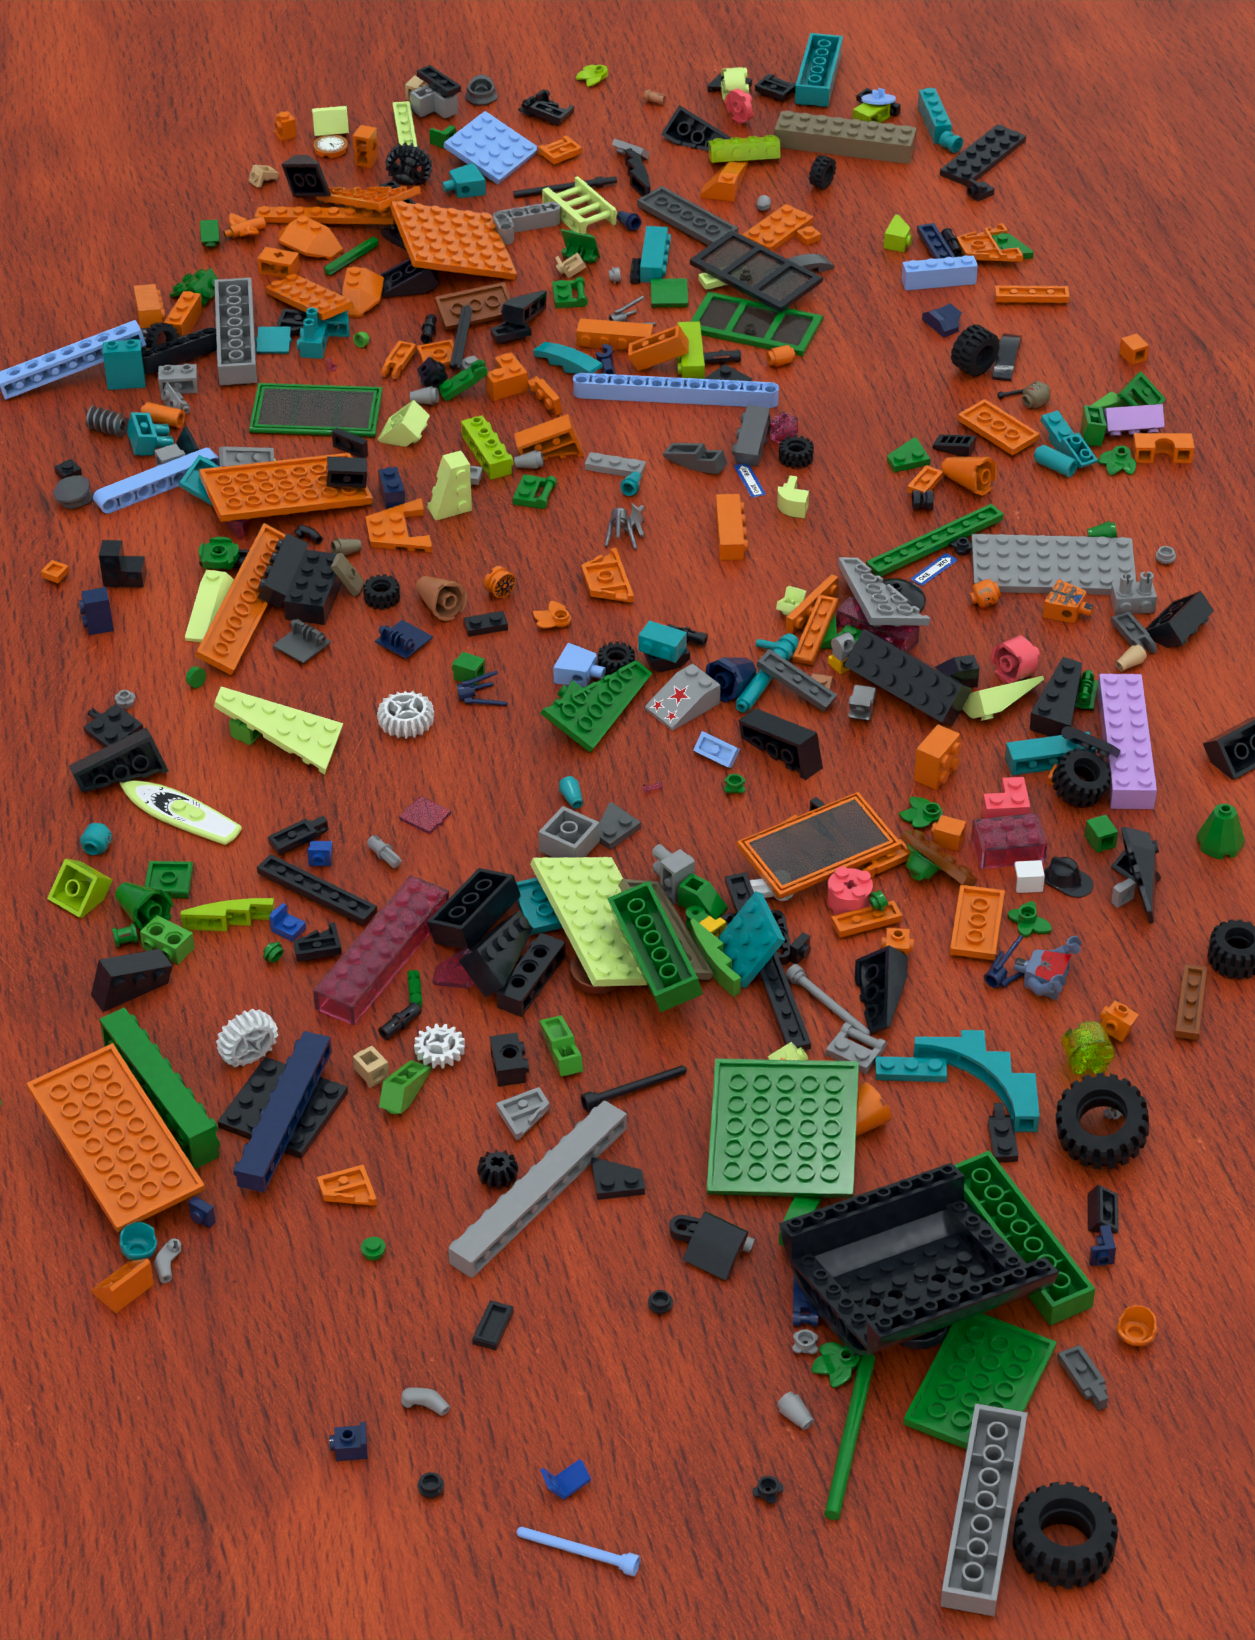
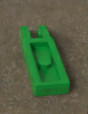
M478 359L471 364V367L443 382L439 386L443 399L449 401L486 377L488 369L485 366V362Z

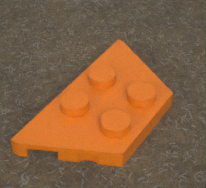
M616 547L610 549V554L604 557L599 555L594 560L581 565V572L591 597L634 602V594Z

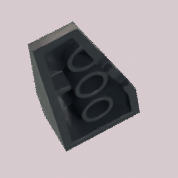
M680 105L661 133L662 136L675 144L709 151L708 141L716 138L724 140L731 138Z
M890 945L855 960V983L861 991L859 997L865 1005L864 1015L871 1034H876L890 1028L907 978L908 956Z

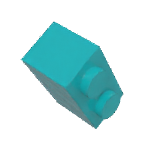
M650 620L638 635V651L674 663L677 662L687 648V632Z

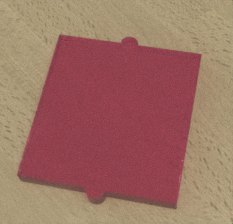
M420 796L412 805H408V809L399 816V820L427 834H431L438 826L443 825V821L451 815V810Z

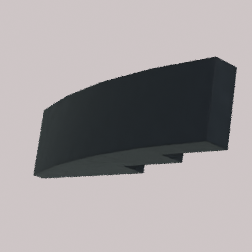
M632 148L626 149L625 165L627 166V175L630 177V186L643 197L650 193V181L647 170Z

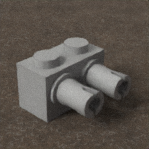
M1147 571L1146 577L1145 572H1141L1140 582H1132L1133 575L1131 573H1127L1126 578L1125 573H1122L1120 575V583L1112 584L1110 601L1115 615L1129 611L1131 614L1155 612L1157 595L1152 583L1154 578L1152 572Z
M658 844L652 850V855L658 859L653 864L652 871L660 876L661 887L670 902L675 905L678 903V886L690 873L695 874V860L681 849L672 854L663 845Z

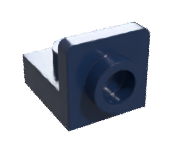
M1110 1225L1100 1226L1099 1236L1095 1237L1096 1246L1090 1248V1266H1105L1114 1264L1116 1246Z

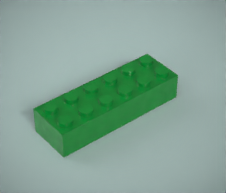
M650 881L607 898L613 916L660 1013L703 995L698 977Z

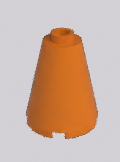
M987 456L948 457L941 465L944 476L981 496L991 491L993 487H990V485L997 478V464L991 457Z
M862 1082L858 1085L856 1136L887 1124L892 1120L887 1104L885 1106L882 1105L880 1101L881 1095L868 1082Z

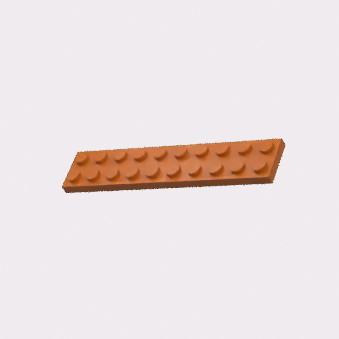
M265 523L262 525L195 653V657L232 675L268 605L267 602L258 598L261 590L257 588L262 578L266 579V576H263L268 564L272 565L269 563L273 552L277 553L275 546L279 539H284V533Z

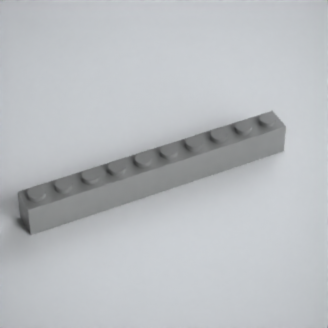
M605 1100L598 1107H594L583 1121H579L568 1135L561 1138L556 1147L547 1151L544 1158L537 1165L534 1164L522 1179H518L506 1194L499 1197L496 1204L490 1209L485 1210L476 1223L471 1224L458 1240L456 1239L450 1244L448 1248L449 1264L473 1278L591 1164V1158H598L627 1130V1113Z

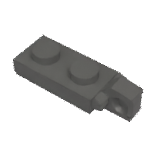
M1078 1345L1059 1352L1057 1355L1058 1361L1081 1395L1086 1400L1091 1399L1098 1411L1107 1408V1400L1109 1398L1106 1395V1381L1083 1347Z

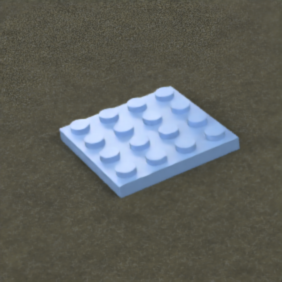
M486 111L445 141L443 148L465 163H474L481 174L497 185L535 156L538 150L535 144Z

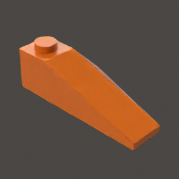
M731 161L725 164L703 185L700 198L734 202L747 169L748 161Z

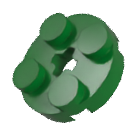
M214 537L209 539V543L204 545L203 542L198 549L199 560L205 569H232L234 563L239 558V547L237 543L236 545L232 543L230 538Z

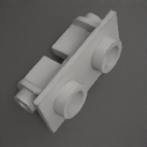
M166 382L161 394L166 406L182 409L185 411V414H188L190 412V405L184 400L177 388H172Z

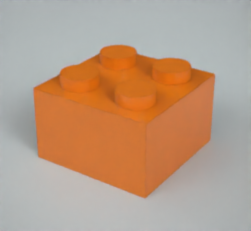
M937 725L916 749L914 781L935 790L942 783H946L951 772L956 771L960 764V759H958L961 749L960 733L941 725Z

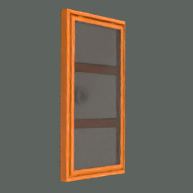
M856 792L736 841V846L776 897L782 899L829 879L838 867L853 869L901 848V842L861 794Z

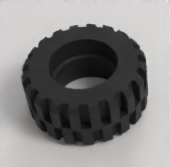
M1096 1073L1097 1077L1086 1075L1083 1076V1081L1075 1080L1071 1083V1090L1065 1089L1061 1094L1062 1099L1058 1100L1056 1106V1126L1061 1146L1064 1151H1069V1156L1074 1161L1079 1158L1080 1164L1086 1167L1092 1164L1094 1169L1101 1170L1102 1166L1114 1169L1116 1168L1115 1164L1121 1163L1123 1166L1129 1163L1130 1156L1136 1158L1140 1154L1139 1148H1144L1147 1142L1146 1137L1149 1136V1115L1146 1100L1141 1096V1092L1136 1086L1131 1087V1082L1125 1078L1118 1080V1075L1110 1074L1109 1077L1104 1076V1073ZM1111 1107L1122 1113L1126 1121L1117 1132L1107 1136H1097L1085 1131L1080 1126V1119L1093 1108Z
M1054 1482L1050 1483L1049 1487L1042 1485L1036 1488L1035 1493L1032 1491L1026 1495L1025 1500L1018 1507L1013 1532L1015 1556L1018 1562L1023 1563L1022 1568L1028 1574L1033 1573L1034 1578L1041 1583L1044 1580L1049 1582V1586L1056 1587L1057 1585H1062L1064 1589H1072L1073 1585H1078L1079 1588L1087 1586L1089 1580L1092 1583L1099 1580L1101 1574H1105L1110 1568V1563L1113 1562L1118 1537L1116 1515L1112 1512V1508L1107 1501L1102 1502V1496L1095 1491L1091 1493L1086 1486L1081 1485V1487H1077L1072 1482H1066V1485ZM1055 1524L1071 1525L1081 1530L1088 1540L1076 1546H1063L1048 1539L1042 1530Z

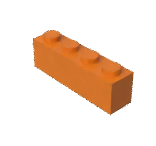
M155 284L133 286L140 329L150 328V325L155 323H162V320H165V311L160 290L156 289Z
M580 318L576 331L577 347L603 349L602 344H608L614 350L628 351L629 343L653 335V324Z
M716 494V521L720 560H744V551H748L746 527H743L745 526L744 502H740V494Z

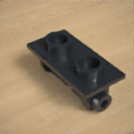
M543 89L536 94V97L531 96L523 100L522 107L518 111L527 116H533L529 111L535 102L545 101L554 103L549 100L550 92Z

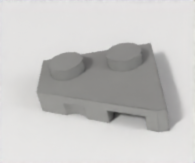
M540 1087L496 1103V1108L517 1141L550 1109V1103Z

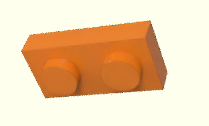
M926 465L909 483L907 492L912 494L913 490H919L920 492L932 490L943 478V471Z

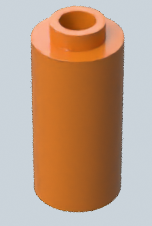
M147 402L140 411V413H150L153 423L168 424V426L180 429L185 421V411L182 409Z

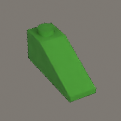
M410 1060L383 1081L379 1107L386 1109L391 1114H401L410 1107L431 1072L432 1066H425L423 1063Z

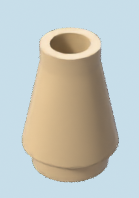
M1132 645L1115 661V665L1119 671L1123 672L1128 668L1144 663L1147 654L1142 646Z

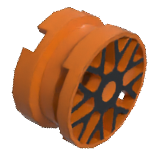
M501 566L492 568L491 574L487 573L484 579L485 589L493 593L497 598H504L509 595L516 583L515 576Z

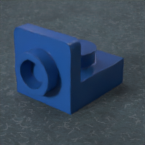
M310 841V847L307 850L309 866H331L332 841Z
M284 903L270 914L271 932L292 942L306 929V922L288 914L287 905Z

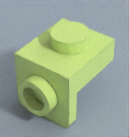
M792 586L786 587L785 596L777 601L776 609L782 611L784 615L790 614L805 599L806 590Z
M792 1042L768 1056L769 1060H780L781 1058L786 1060H808L805 1051L801 1047L798 1049Z

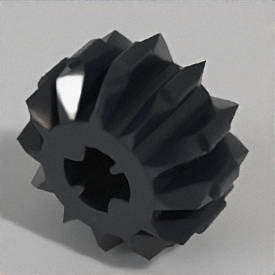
M497 1149L494 1153L487 1151L485 1157H480L477 1167V1174L482 1184H487L489 1189L496 1186L499 1191L502 1186L509 1188L511 1182H516L517 1172L519 1171L514 1154L508 1155L506 1150L500 1153Z

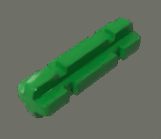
M409 970L407 976L410 1004L414 1002L421 1008L423 1004L420 972L418 970Z

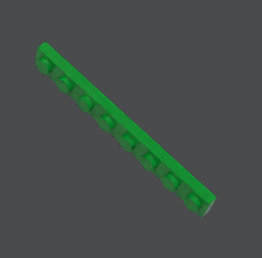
M989 504L866 561V565L871 568L872 574L882 577L950 545L953 540L957 541L958 538L968 537L1002 521L1004 513L994 505Z

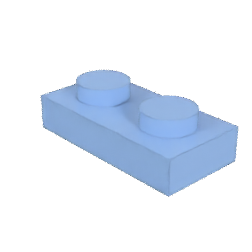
M702 731L693 751L732 769L740 749Z

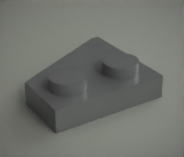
M610 802L600 821L599 843L611 850L641 829V822L613 802Z

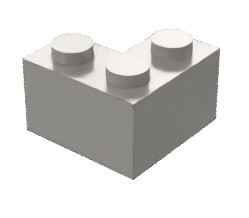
M430 85L410 92L411 110L420 117L435 111L445 119L458 113V96L456 94L447 98Z

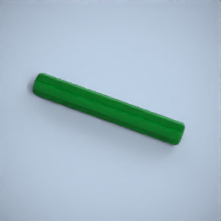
M372 236L324 267L325 274L329 276L374 249L379 245V240Z

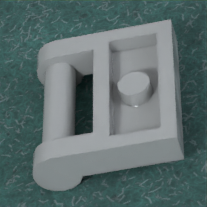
M845 1022L841 1031L826 1048L825 1055L837 1061H859V1071L866 1074L874 1065L876 1056H881L885 1051L887 1041L871 1037L854 1029L853 1025ZM850 1036V1037H852V1038H854V1039H856V1040H858V1041H860V1042H862V1043H865V1044H867V1045L873 1047L874 1049H873V1050H870V1049H868V1048H866V1047H864V1046H862V1045H860V1044H857V1043H855V1042H853V1041H851V1040H849V1039H847V1038Z

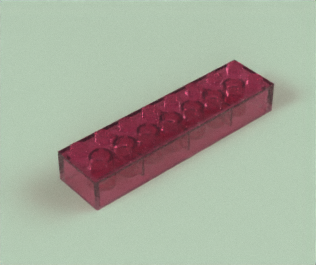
M410 875L314 988L315 1009L355 1025L431 933L427 921L449 899V890Z

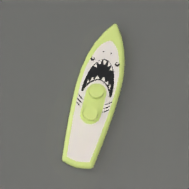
M129 780L123 783L120 782L125 794L140 809L184 831L227 845L242 830L241 825L175 789L145 781Z

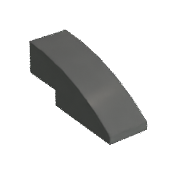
M671 443L663 453L665 458L674 463L705 473L719 474L727 464L723 450H706L704 443Z

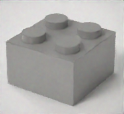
M562 806L538 832L539 851L554 858L586 857L600 842V822Z

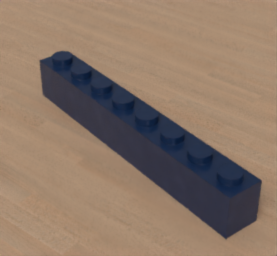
M303 1031L300 1040H296L292 1056L287 1058L283 1074L280 1073L278 1076L277 1087L275 1091H271L268 1105L261 1111L258 1126L253 1127L249 1144H245L240 1162L237 1161L235 1164L234 1176H236L238 1187L266 1192L331 1056L332 1048L329 1036Z

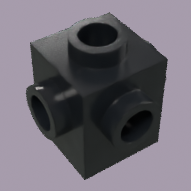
M430 356L417 369L421 378L420 381L425 387L432 386L438 389L448 379L445 371L446 367Z

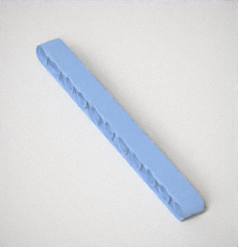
M578 373L573 376V395L582 399L741 407L753 405L766 408L776 407L779 403V386L772 382Z

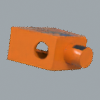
M1058 579L1044 601L1043 617L1075 623L1080 614L1091 617L1095 605L1086 603L1087 592Z

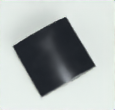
M704 1212L691 1237L683 1260L717 1277L728 1280L737 1256L742 1253L749 1232L713 1214Z

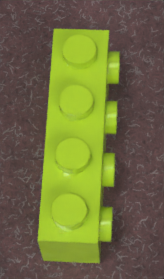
M766 135L765 137L749 136L742 139L740 137H733L727 140L716 138L708 141L711 163L780 158V140L775 135Z
M483 415L461 421L462 437L489 479L492 480L512 474L513 458L511 454L508 455L505 445L501 444L497 433L493 432L490 422H487Z

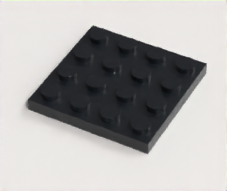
M264 1057L218 1120V1128L251 1140L253 1127L258 1126L261 1111L267 1107L271 1091H275L278 1076L280 1073L283 1074L285 1064ZM320 1077L285 1153L303 1158L348 1094L347 1086Z

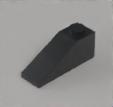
M542 290L509 299L501 308L503 322L521 326L526 324L546 308L547 291Z
M974 655L953 657L935 666V668L970 688L978 687L980 668Z

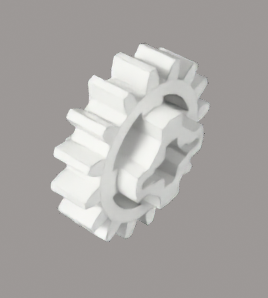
M435 1024L433 1029L427 1026L426 1032L419 1031V1037H415V1054H417L418 1061L423 1060V1065L425 1066L429 1063H432V1068H435L437 1065L445 1068L446 1063L453 1066V1060L460 1061L461 1055L465 1053V1039L462 1038V1032H456V1027L447 1029V1024H444L442 1028Z

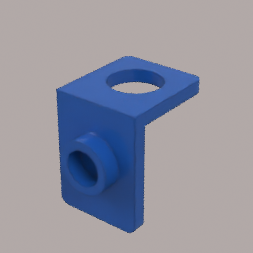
M581 1459L556 1476L545 1468L540 1470L548 1489L563 1500L591 1481L589 1472Z

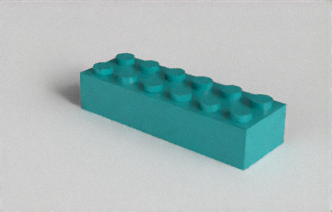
M810 33L796 82L795 103L817 105L819 107L829 106L842 57L843 36Z

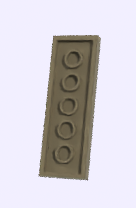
M622 879L618 886L623 892L647 881ZM650 881L698 979L710 980L714 974L660 883Z

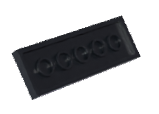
M997 124L940 169V176L967 186L968 179L972 178L977 181L1026 142V135Z

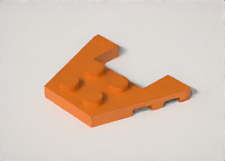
M1003 223L997 224V228L991 229V227L984 228V232L981 233L974 231L957 236L958 245L962 249L963 256H974L975 260L1023 262V254L1019 248L1000 250L992 235L1008 234V230Z
M422 498L366 516L365 520L370 547L396 550V547H405L408 551L425 549V552L432 553L430 535L409 537L405 522L406 517L424 515Z

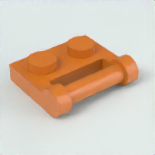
M563 136L560 140L545 146L540 145L536 147L538 149L537 154L544 156L553 164H558L582 154V147L568 136Z

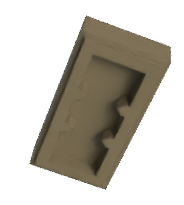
M342 552L336 554L331 565L332 570L353 596L359 595L364 580Z

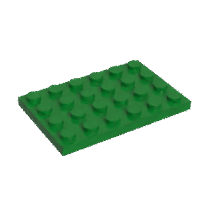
M983 1313L952 1324L903 1419V1425L967 1449L975 1404L1025 1412L1056 1349L1057 1341Z

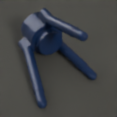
M493 671L468 681H462V684H457L459 701L465 700V704L477 703L507 706L508 702L472 698L476 696L475 690L494 685L493 682L474 685V683L497 675L498 671Z
M1022 935L1016 939L1005 955L1004 951H1000L990 969L984 975V980L990 987L998 988L1001 986L1005 988L1012 981L1025 975L1018 972L1007 978L1008 972L1003 966L1023 939Z

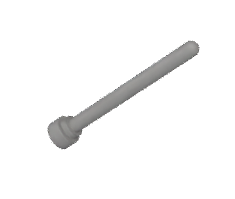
M798 964L792 965L787 970L785 975L788 981L792 984L802 985L842 1020L853 1025L854 1029L870 1035L868 1028L807 979L804 969Z

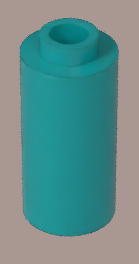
M1042 445L1037 447L1034 452L1036 463L1068 478L1072 477L1077 470L1078 460L1049 446Z

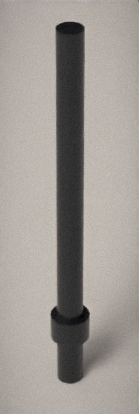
M601 176L595 177L592 180H585L584 182L590 187L596 186V188L607 184L617 183V177L603 178ZM575 182L513 191V196L518 198L542 194V189L547 187L553 192L565 191L575 187Z

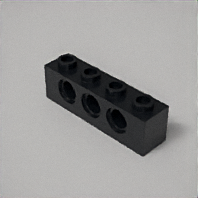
M543 933L536 940H533L526 954L519 958L517 966L512 970L504 987L496 991L497 1008L522 1017L566 958L565 942Z

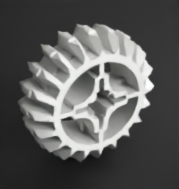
M406 690L404 693L397 691L396 695L389 694L388 698H383V702L379 703L377 712L380 728L383 729L384 733H389L390 736L396 735L398 739L401 736L407 739L408 736L415 738L416 734L423 735L424 731H429V727L433 725L435 717L432 702L428 700V697H423L422 693L415 694L414 691L407 693Z
M251 1009L249 1012L244 1010L241 1015H235L233 1020H228L227 1026H222L223 1031L217 1034L219 1039L216 1041L218 1053L225 1062L233 1067L239 1065L244 1067L248 1063L251 1064L256 1060L258 1061L262 1056L266 1057L267 1051L272 1050L271 1045L276 1043L275 1038L278 1036V1028L266 1012H262L260 1009L257 1011Z

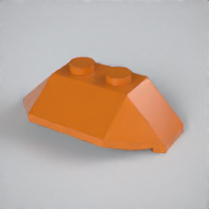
M301 215L278 231L280 244L305 256L326 257V259L332 260L343 252L342 246L329 227L304 215Z
M347 267L342 296L353 301L354 308L348 310L349 318H361L365 312L380 302L384 277L366 268Z

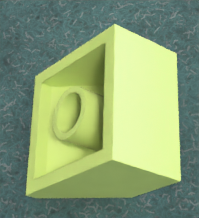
M413 400L389 417L378 441L404 447L412 442L415 444L422 437L421 432L427 427L428 424L426 422L430 415Z

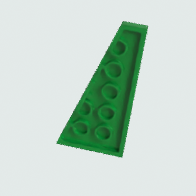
M635 660L618 669L617 672L611 675L608 674L600 681L593 682L572 693L571 696L542 709L540 714L587 751L591 752L651 676L652 672Z

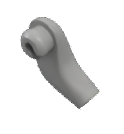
M170 1239L155 1258L154 1266L161 1283H168L172 1280L171 1262L181 1251V1242L178 1239Z
M410 1387L401 1394V1403L407 1408L414 1404L423 1405L440 1416H444L451 1408L432 1389Z

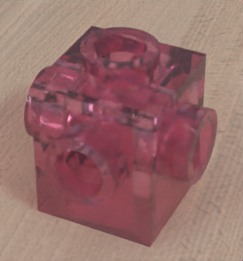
M782 411L771 420L770 439L780 443L783 438L787 439L788 436L794 438V435H797L799 430L798 418Z

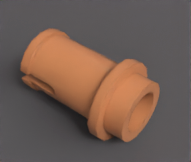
M649 89L645 90L643 99L646 102L650 101L664 105L666 95Z

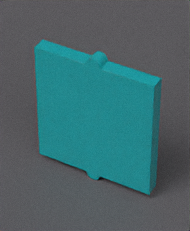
M258 327V336L255 339L257 342L256 353L289 354L290 343L292 342L290 338L291 327Z

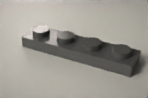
M770 649L757 662L756 666L823 712L837 698L836 693Z

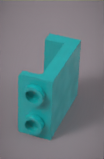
M129 339L103 342V359L108 390L145 388L146 375L144 374L141 340Z

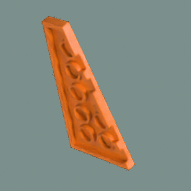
M391 186L367 187V190H361V187L347 190L346 187H328L331 195L316 196V200L324 201V203L332 202L335 205L344 204L346 207L355 206L356 208L383 212L387 210V207L391 206V201H404L420 194L421 190L420 186H414L407 190L406 186L394 189Z

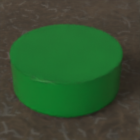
M198 666L189 669L186 674V683L189 686L199 688L205 682L206 672L204 669Z

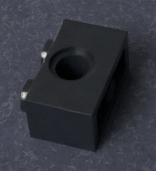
M518 1033L490 1036V1053L497 1086L526 1083L525 1073H529L528 1059H523L525 1046L523 1041L519 1042Z

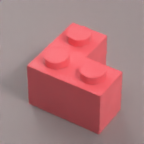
M1024 777L1002 778L1001 793L984 794L982 816L985 828L1028 826L1030 803Z

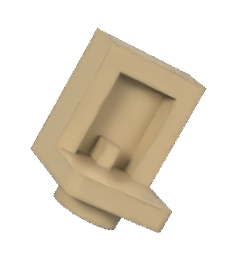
M578 252L564 262L561 261L559 256L555 257L558 262L556 265L561 275L565 273L568 279L586 268Z

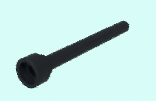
M683 1065L598 1094L591 1091L583 1093L580 1096L582 1106L586 1112H590L604 1100L607 1101L684 1075L687 1072V1068Z

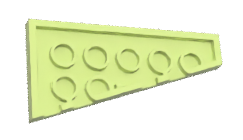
M225 687L220 688L214 704L216 709L234 720L239 719L246 723L247 728L252 731L256 729L263 734L265 739L290 754L295 753L303 758V762L308 765L310 763L319 768V772L325 775L343 723Z

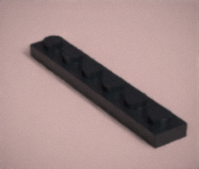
M271 854L257 866L258 874L364 926L378 912L376 905Z

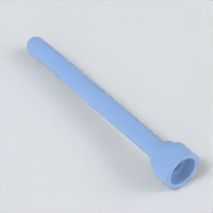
M519 1527L517 1529V1535L521 1538L619 1566V1570H623V1574L634 1577L639 1569L641 1557L637 1554L629 1552L620 1556L529 1528Z

